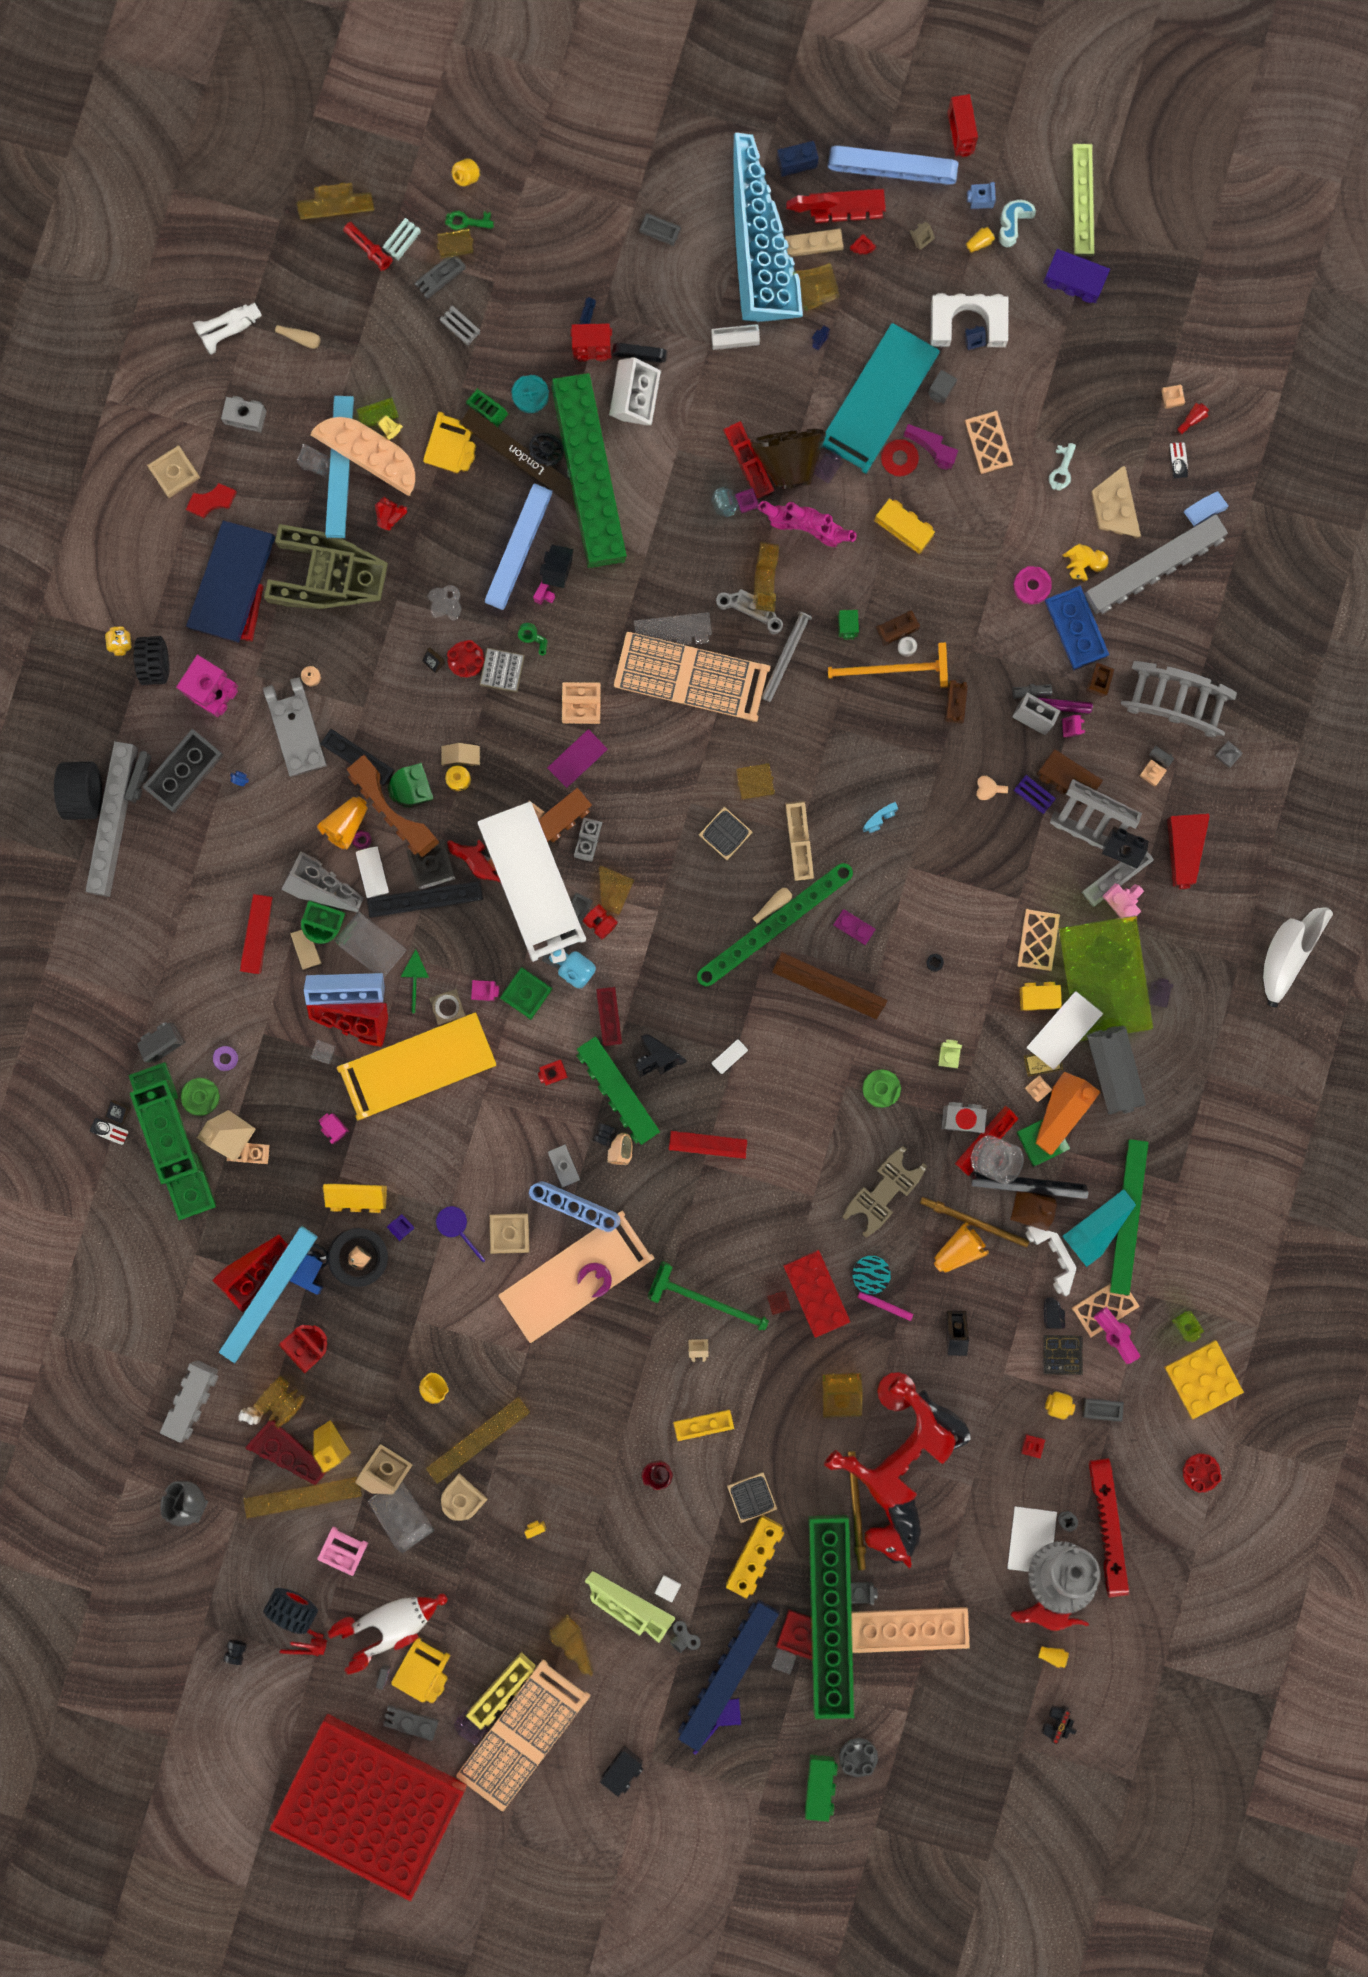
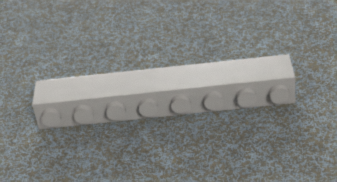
M1217 514L1091 588L1085 593L1086 600L1095 615L1099 612L1104 614L1111 610V605L1116 602L1119 605L1128 599L1127 596L1131 593H1134V595L1144 590L1143 586L1150 583V585L1158 582L1161 575L1166 574L1168 576L1177 570L1176 567L1182 564L1185 566L1193 560V556L1205 554L1209 551L1208 547L1213 544L1215 547L1225 541L1224 538L1228 532Z
M114 741L86 886V892L106 897L111 895L128 801L124 797L135 769L138 748L133 744Z

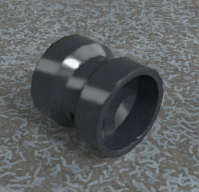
M598 1123L597 1129L599 1133L597 1132L594 1135L592 1141L610 1147L612 1143V1137L610 1136L615 1135L617 1129Z
M228 1640V1652L225 1653L223 1661L233 1665H242V1654L246 1651L247 1644L239 1640Z

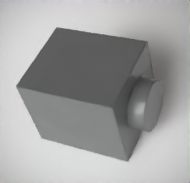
M941 370L931 385L928 395L933 401L944 404L955 387L957 378Z

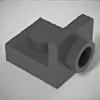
M851 1582V1603H870V1605H874V1600L878 1599L877 1587H874L873 1582Z

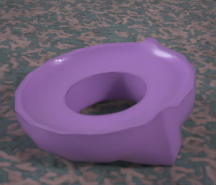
M222 1046L215 1050L213 1063L220 1071H229L236 1066L238 1055L233 1048ZM224 1053L231 1056V1061L228 1064L220 1062V1056Z

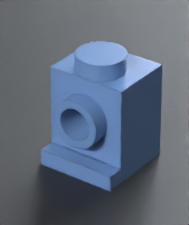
M995 182L971 185L970 190H967V202L971 203V209L994 207L996 201Z

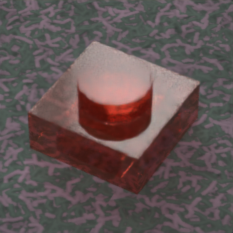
M786 1291L767 1296L772 1315L791 1310Z

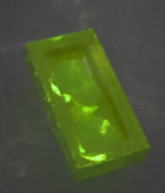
M393 398L356 409L361 423L367 427L377 425L383 416H387L391 420L399 417Z

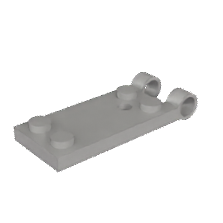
M300 677L290 679L295 696L279 701L277 700L273 685L263 688L290 777L327 766ZM294 713L295 719L290 720L288 718L289 714Z

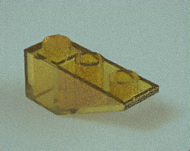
M566 1614L550 1631V1640L557 1647L560 1645L565 1650L564 1654L569 1660L572 1661L574 1659L579 1664L578 1668L583 1674L586 1675L588 1673L592 1676L594 1669L581 1628Z

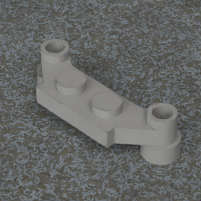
M742 589L738 593L730 595L725 592L718 594L716 604L720 609L734 608L765 623L771 634H778L782 630V620L776 616L773 610L775 605ZM721 601H726L727 603H726V604H721L720 602H721ZM776 625L778 628L773 629L772 626Z

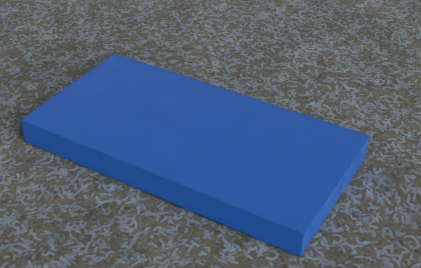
M1081 585L1045 599L1046 606L1073 670L1109 656Z

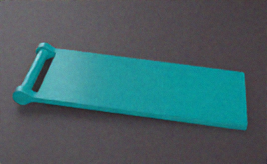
M892 323L826 430L822 449L825 447L859 467L863 473L867 474L938 357L940 350ZM829 437L868 458V461L865 463L828 441Z

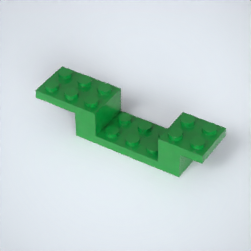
M164 1062L128 1075L134 1090L129 1093L160 1183L167 1185L178 1219L183 1220L216 1208L217 1206L199 1154L193 1153L175 1102L179 1097L167 1063Z

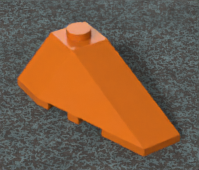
M1063 1072L1052 1088L1045 1117L1035 1144L1052 1155L1092 1105L1100 1091L1086 1080Z

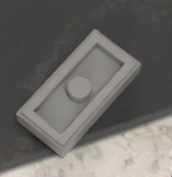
M566 1144L548 1151L562 1187L580 1180Z

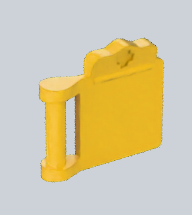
M438 412L423 459L425 463L455 473H459L460 470H469L470 464L475 459L474 451L476 445L469 441L472 433L459 424L461 420ZM442 423L464 429L466 432L465 435L440 428Z
M419 1637L413 1642L391 1685L422 1703L426 1700L434 1703L437 1697L444 1691L447 1675L442 1673L451 1655L448 1653L443 1654L422 1642V1638ZM418 1648L441 1661L439 1666L415 1653L416 1649Z

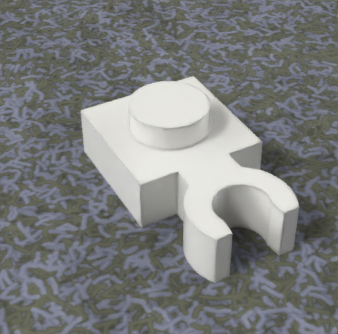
M248 1407L240 1411L238 1420L246 1421L250 1425L253 1423L258 1424L262 1414L258 1413L259 1410Z

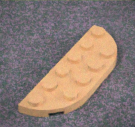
M345 417L327 419L312 430L311 436L410 496L415 484V470L410 458L399 446L361 422Z

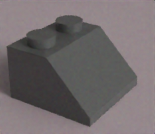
M164 1022L157 1027V1031L151 1034L149 1032L143 1035L137 1045L144 1062L154 1064L186 1042L174 1023L169 1022L167 1024V1022Z

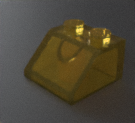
M861 1373L822 1375L823 1418L862 1416L863 1388Z

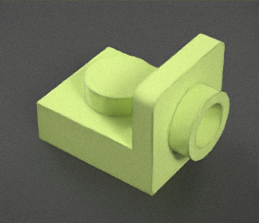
M946 1039V1043H941L938 1066L958 1068L960 1049H962V1045L957 1044L958 1041Z

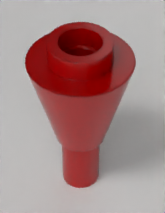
M1195 403L1185 422L1177 428V431L1183 434L1190 426L1209 417L1207 413L1209 412L1208 408L1203 403Z

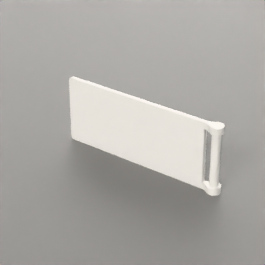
M528 802L478 821L479 829L532 962L537 961L539 957L577 942H585L586 937L532 803ZM571 930H576L577 935L536 951L533 948L535 944Z

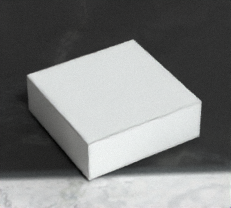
M663 1575L655 1594L672 1602L681 1584Z

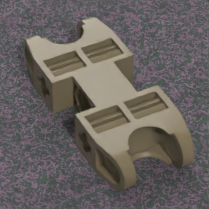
M901 1146L886 1158L876 1170L883 1176L880 1182L871 1192L862 1187L852 1198L842 1216L843 1219L847 1220L851 1215L859 1212L864 1213L868 1221L867 1228L862 1235L866 1238L879 1229L893 1212L886 1205L896 1193L900 1191L905 1196H908L919 1183L927 1168V1165L922 1163L913 1170L908 1171L904 1169L902 1159L904 1152L907 1150L905 1146ZM860 1195H861L865 1200H867L871 1205H869L866 1201H864V1200L860 1197ZM874 1207H875L879 1212H881V1213L884 1215V1217H883L880 1213H878V1212L874 1209Z

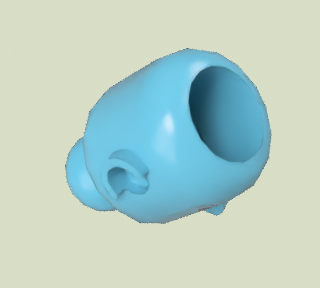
M561 949L554 951L553 955L556 957L560 956L562 953ZM574 951L569 955L565 953L566 960L557 963L560 965L558 975L575 988L581 989L595 973L596 966L579 952Z

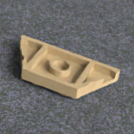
M1123 466L1093 489L1091 496L1099 529L1113 531L1120 535L1134 536L1133 538L1138 539L1141 537L1126 468Z

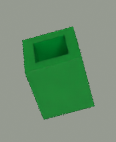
M839 610V637L851 640L858 636V610Z

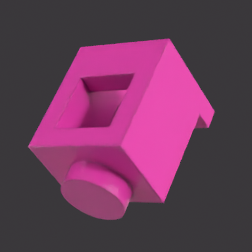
M327 1113L319 1120L320 1125L323 1127L321 1131L327 1138L332 1137L330 1140L332 1144L338 1142L349 1132L335 1114L328 1115Z

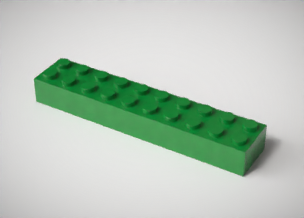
M590 373L552 379L551 389L587 568L623 563L627 555Z
M847 1515L808 1516L813 1714L815 1719L854 1718L849 1517Z

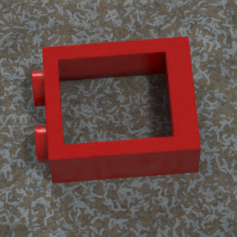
M967 94L951 97L947 113L955 156L961 157L973 154L978 140L971 96Z

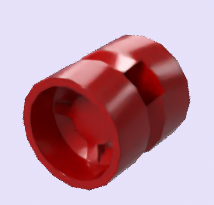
M598 904L587 914L582 922L590 929L594 928V933L603 940L619 922L612 915L607 916V911ZM601 918L602 921L598 924L597 920Z

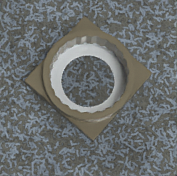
M457 989L429 998L438 1025L466 1016ZM444 999H451L456 1003V1011L453 1015L445 1016L440 1012L439 1005Z

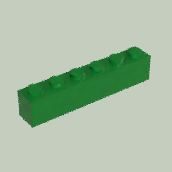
M593 1037L577 1048L579 1053L576 1056L582 1064L586 1063L590 1068L587 1070L592 1080H598L600 1085L597 1087L603 1096L608 1095L611 1100L608 1103L613 1111H619L622 1116L619 1120L625 1128L629 1126L632 1131L630 1136L636 1144L639 1142L642 1145L659 1134V1129L597 1037Z

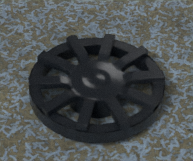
M539 433L530 440L529 455L536 463L549 466L558 464L564 454L563 444L556 436L550 433ZM543 437V441L540 442L538 438ZM534 441H536V443H537L539 446L533 445L532 443H533ZM560 449V453L554 452V450Z

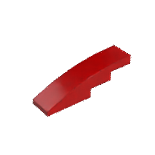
M741 421L724 428L725 436L750 487L753 488L756 498L759 499L773 492L774 489L763 464L753 450L750 438H748Z

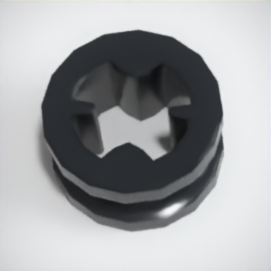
M939 954L930 955L926 961L928 969L933 972L941 970L944 964V960ZM932 958L940 960L939 967L935 968L934 965H930Z

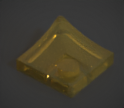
M831 263L813 269L792 272L793 275L798 274L802 306L805 311L840 297Z

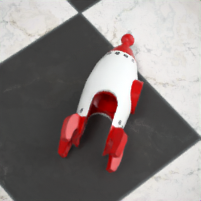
M439 1594L436 1599L428 1597L402 1598L373 1610L357 1621L351 1617H346L335 1623L331 1627L332 1629L328 1631L330 1639L341 1635L342 1639L370 1626L379 1628L383 1634V1638L354 1653V1656L351 1658L352 1661L349 1662V1667L345 1668V1672L350 1675L364 1670L373 1655L394 1648V1650L401 1649L419 1638L417 1633L433 1616L437 1606L447 1603V1596Z

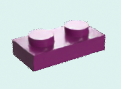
M844 909L833 924L834 927L866 946L876 930Z

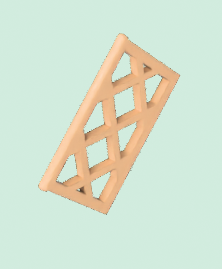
M997 411L965 420L980 474L1013 466ZM995 417L996 428L986 423L988 418ZM977 422L981 424L977 433L972 431L970 423ZM983 427L993 431L989 440L979 435ZM996 433L1001 437L1003 443L1001 447L991 442ZM977 438L987 443L982 452L977 448L975 442ZM989 445L999 450L995 459L985 454ZM1001 452L1006 454L1008 462L1001 463L997 461ZM982 457L992 462L990 467L983 468Z
M1026 909L1018 967L1052 971L1060 914ZM1029 914L1036 915L1039 919L1031 927L1028 924ZM1048 917L1055 918L1054 928L1051 930L1044 922ZM1042 923L1047 933L1039 938L1033 931V928ZM1030 931L1036 941L1027 946L1025 938L1026 933ZM1050 934L1052 942L1051 947L1047 950L1041 940ZM1039 943L1045 952L1036 958L1030 948ZM1025 951L1033 959L1030 963H1022ZM1045 954L1049 957L1048 966H1042L1038 961Z
M1110 1284L1072 1307V1310L1089 1336L1093 1337L1103 1330L1101 1326L1094 1331H1091L1089 1328L1090 1320L1096 1321L1095 1318L1091 1317L1093 1306L1107 1307L1110 1310L1118 1311L1115 1317L1117 1320L1140 1306L1131 1292L1128 1296L1110 1293ZM1102 1293L1107 1294L1104 1305L1094 1303V1299ZM1110 1295L1121 1297L1118 1308L1108 1306ZM1124 1298L1130 1299L1133 1303V1306L1127 1310H1122ZM1085 1304L1090 1305L1087 1316L1081 1315L1078 1311V1308Z

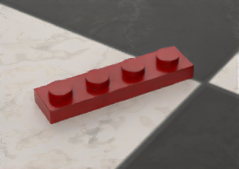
M1004 1106L985 1128V1132L977 1137L955 1164L963 1173L969 1176L1019 1118L1008 1107Z

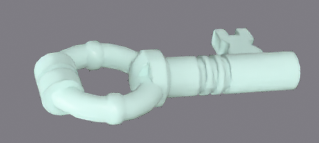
M1069 443L1068 447L1064 448L1058 445L1057 448L1059 450L1056 449V453H1063L1064 458L1061 466L1049 475V483L1052 489L1061 491L1071 482L1068 466L1076 447L1075 444ZM1059 473L1066 476L1063 484L1054 481L1056 474Z

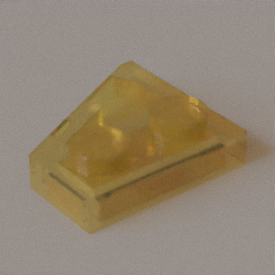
M600 866L602 907L605 910L620 915L634 879Z

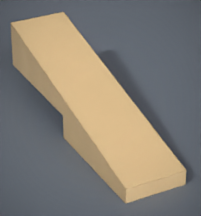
M805 802L785 803L795 881L814 879Z

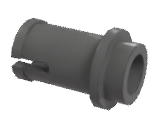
M1157 745L1149 754V756L1162 763L1163 767L1166 766L1167 768L1175 759L1172 757V754L1169 755L1157 747Z

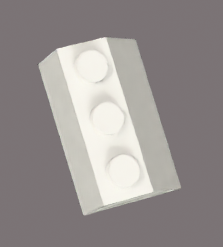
M636 358L619 360L609 415L625 422L652 425L661 370Z

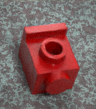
M561 1059L539 1067L540 1072L537 1073L541 1084L545 1082L546 1086L568 1078ZM554 1070L556 1075L550 1077L549 1071Z

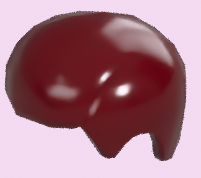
M657 1460L651 1461L643 1468L641 1477L645 1486H650L653 1490L666 1489L672 1483L673 1472L666 1462Z

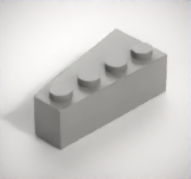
M199 1360L189 1364L187 1370L190 1373L181 1382L183 1390H180L173 1401L175 1407L170 1409L160 1431L161 1434L180 1443L190 1438L193 1432L191 1427L194 1421L197 1422L201 1416L202 1411H200L202 1404H206L210 1397L208 1391L211 1386L214 1387L219 1377L216 1375L218 1369Z

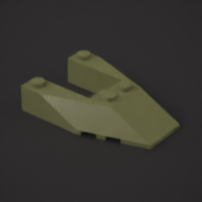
M279 524L275 541L279 548L312 555L305 586L268 579L264 596L268 603L287 607L325 609L381 601L388 566L387 562L365 552L342 538H326L325 532Z

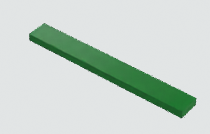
M1128 1139L1122 1190L1127 1192L1136 1206L1116 1234L1110 1293L1130 1295L1149 1143L1147 1141Z

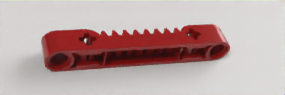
M1110 1459L1089 1461L1091 1486L1093 1493L1098 1496L1096 1501L1101 1504L1097 1506V1509L1102 1512L1098 1514V1517L1102 1519L1099 1522L1103 1527L1100 1532L1105 1536L1101 1539L1106 1543L1103 1545V1548L1107 1551L1104 1553L1106 1558L1103 1562L1107 1595L1109 1598L1129 1595V1587ZM1103 1484L1107 1487V1489H1104V1493L1099 1490ZM1113 1563L1118 1565V1567H1115V1571L1110 1568L1113 1567Z

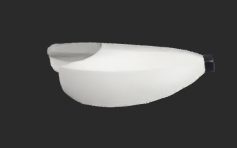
M1313 909L1302 922L1290 918L1278 929L1270 944L1264 963L1263 979L1268 1006L1276 1008L1291 987L1332 917L1333 912L1331 909Z

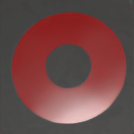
M898 439L889 442L884 447L881 461L885 470L890 474L905 476L915 470L918 465L919 455L912 443ZM901 450L907 454V462L905 464L897 465L893 462L892 457L896 451Z

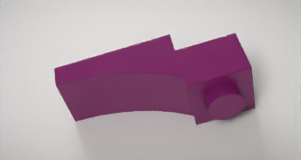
M908 424L903 437L918 443L926 449L935 459L934 463L939 468L944 470L952 469L959 450L941 444L943 436Z

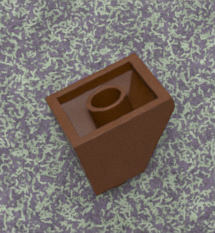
M1016 1191L1010 1220L1048 1231L1054 1221L1057 1207L1056 1199L1046 1194Z

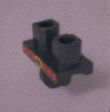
M1054 1705L1051 1706L1049 1716L1056 1719L1055 1725L1053 1726L1045 1722L1041 1730L1056 1745H1058L1061 1735L1067 1739L1069 1733L1076 1734L1077 1732L1072 1727L1075 1720L1069 1718L1071 1711L1064 1705L1062 1708Z

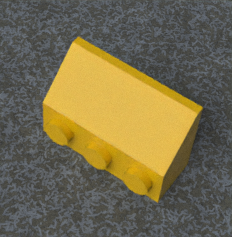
M323 1184L325 1207H331L330 1211L342 1212V1208H350V1212H361L362 1209H369V1213H381V1209H386L387 1186Z

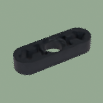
M614 343L612 355L618 358H636L642 361L663 363L666 362L667 350L657 347Z

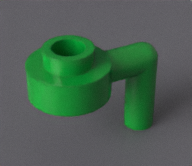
M521 624L518 630L519 639L525 643L536 641L540 644L538 653L542 656L545 655L548 640L537 634V628L534 624Z

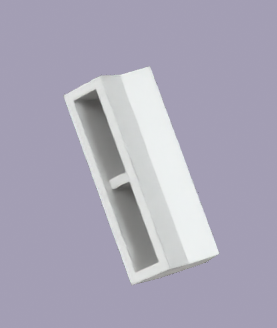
M758 324L711 329L713 350L760 344Z
M378 846L357 851L356 856L367 898L387 895L389 891Z

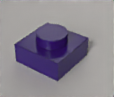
M402 1214L387 1226L399 1241L414 1229L412 1224Z

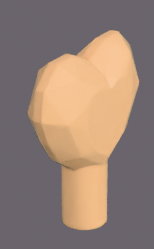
M981 776L978 779L979 789L977 790V797L980 800H988L996 793H1008V786L997 785L988 776Z

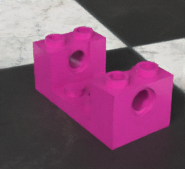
M199 655L195 657L176 687L194 704L217 718L225 713L230 698L233 699L238 692V685L226 677L227 674L223 670ZM222 691V697L216 700L215 693Z

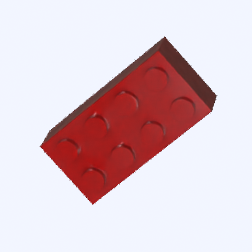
M819 1250L783 1265L815 1338L850 1323V1319Z

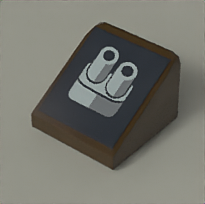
M431 647L427 649L422 661L434 673H437L445 664V661Z
M110 1100L105 1117L123 1125L131 1108L116 1100Z

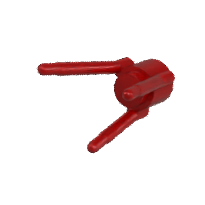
M309 1629L307 1633L316 1637V1639H311L310 1644L293 1641L290 1643L292 1646L308 1648L309 1650H280L279 1653L324 1655L327 1640L323 1639V1634Z

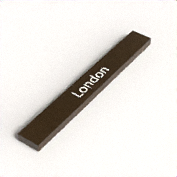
M472 408L467 411L459 422L461 426L576 509L571 481L550 465L546 466L536 463L529 455L527 448Z

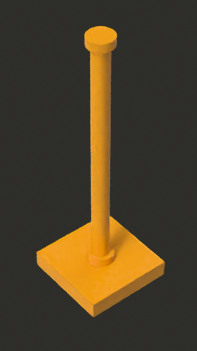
M946 642L938 643L939 660H935V662L835 669L828 667V677L936 670V672H940V687L948 688Z

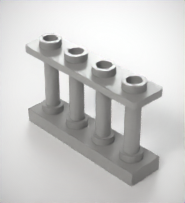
M1073 779L1066 795L1070 796L1061 813L1054 811L1050 823L1056 828L1062 829L1076 838H1081L1092 846L1103 849L1107 836L1102 833L1111 818L1122 822L1119 828L1127 830L1131 826L1136 829L1142 813ZM1080 801L1088 806L1077 822L1069 818L1068 815L1075 803ZM1094 809L1105 814L1096 830L1085 826Z

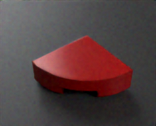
M862 234L850 246V250L857 254H868L873 252L877 246Z

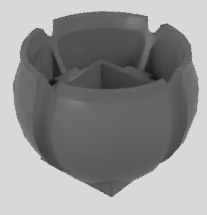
M189 1481L172 1482L165 1490L167 1495L162 1496L160 1511L162 1518L172 1525L181 1527L195 1522L199 1523L208 1504L203 1492L197 1485Z

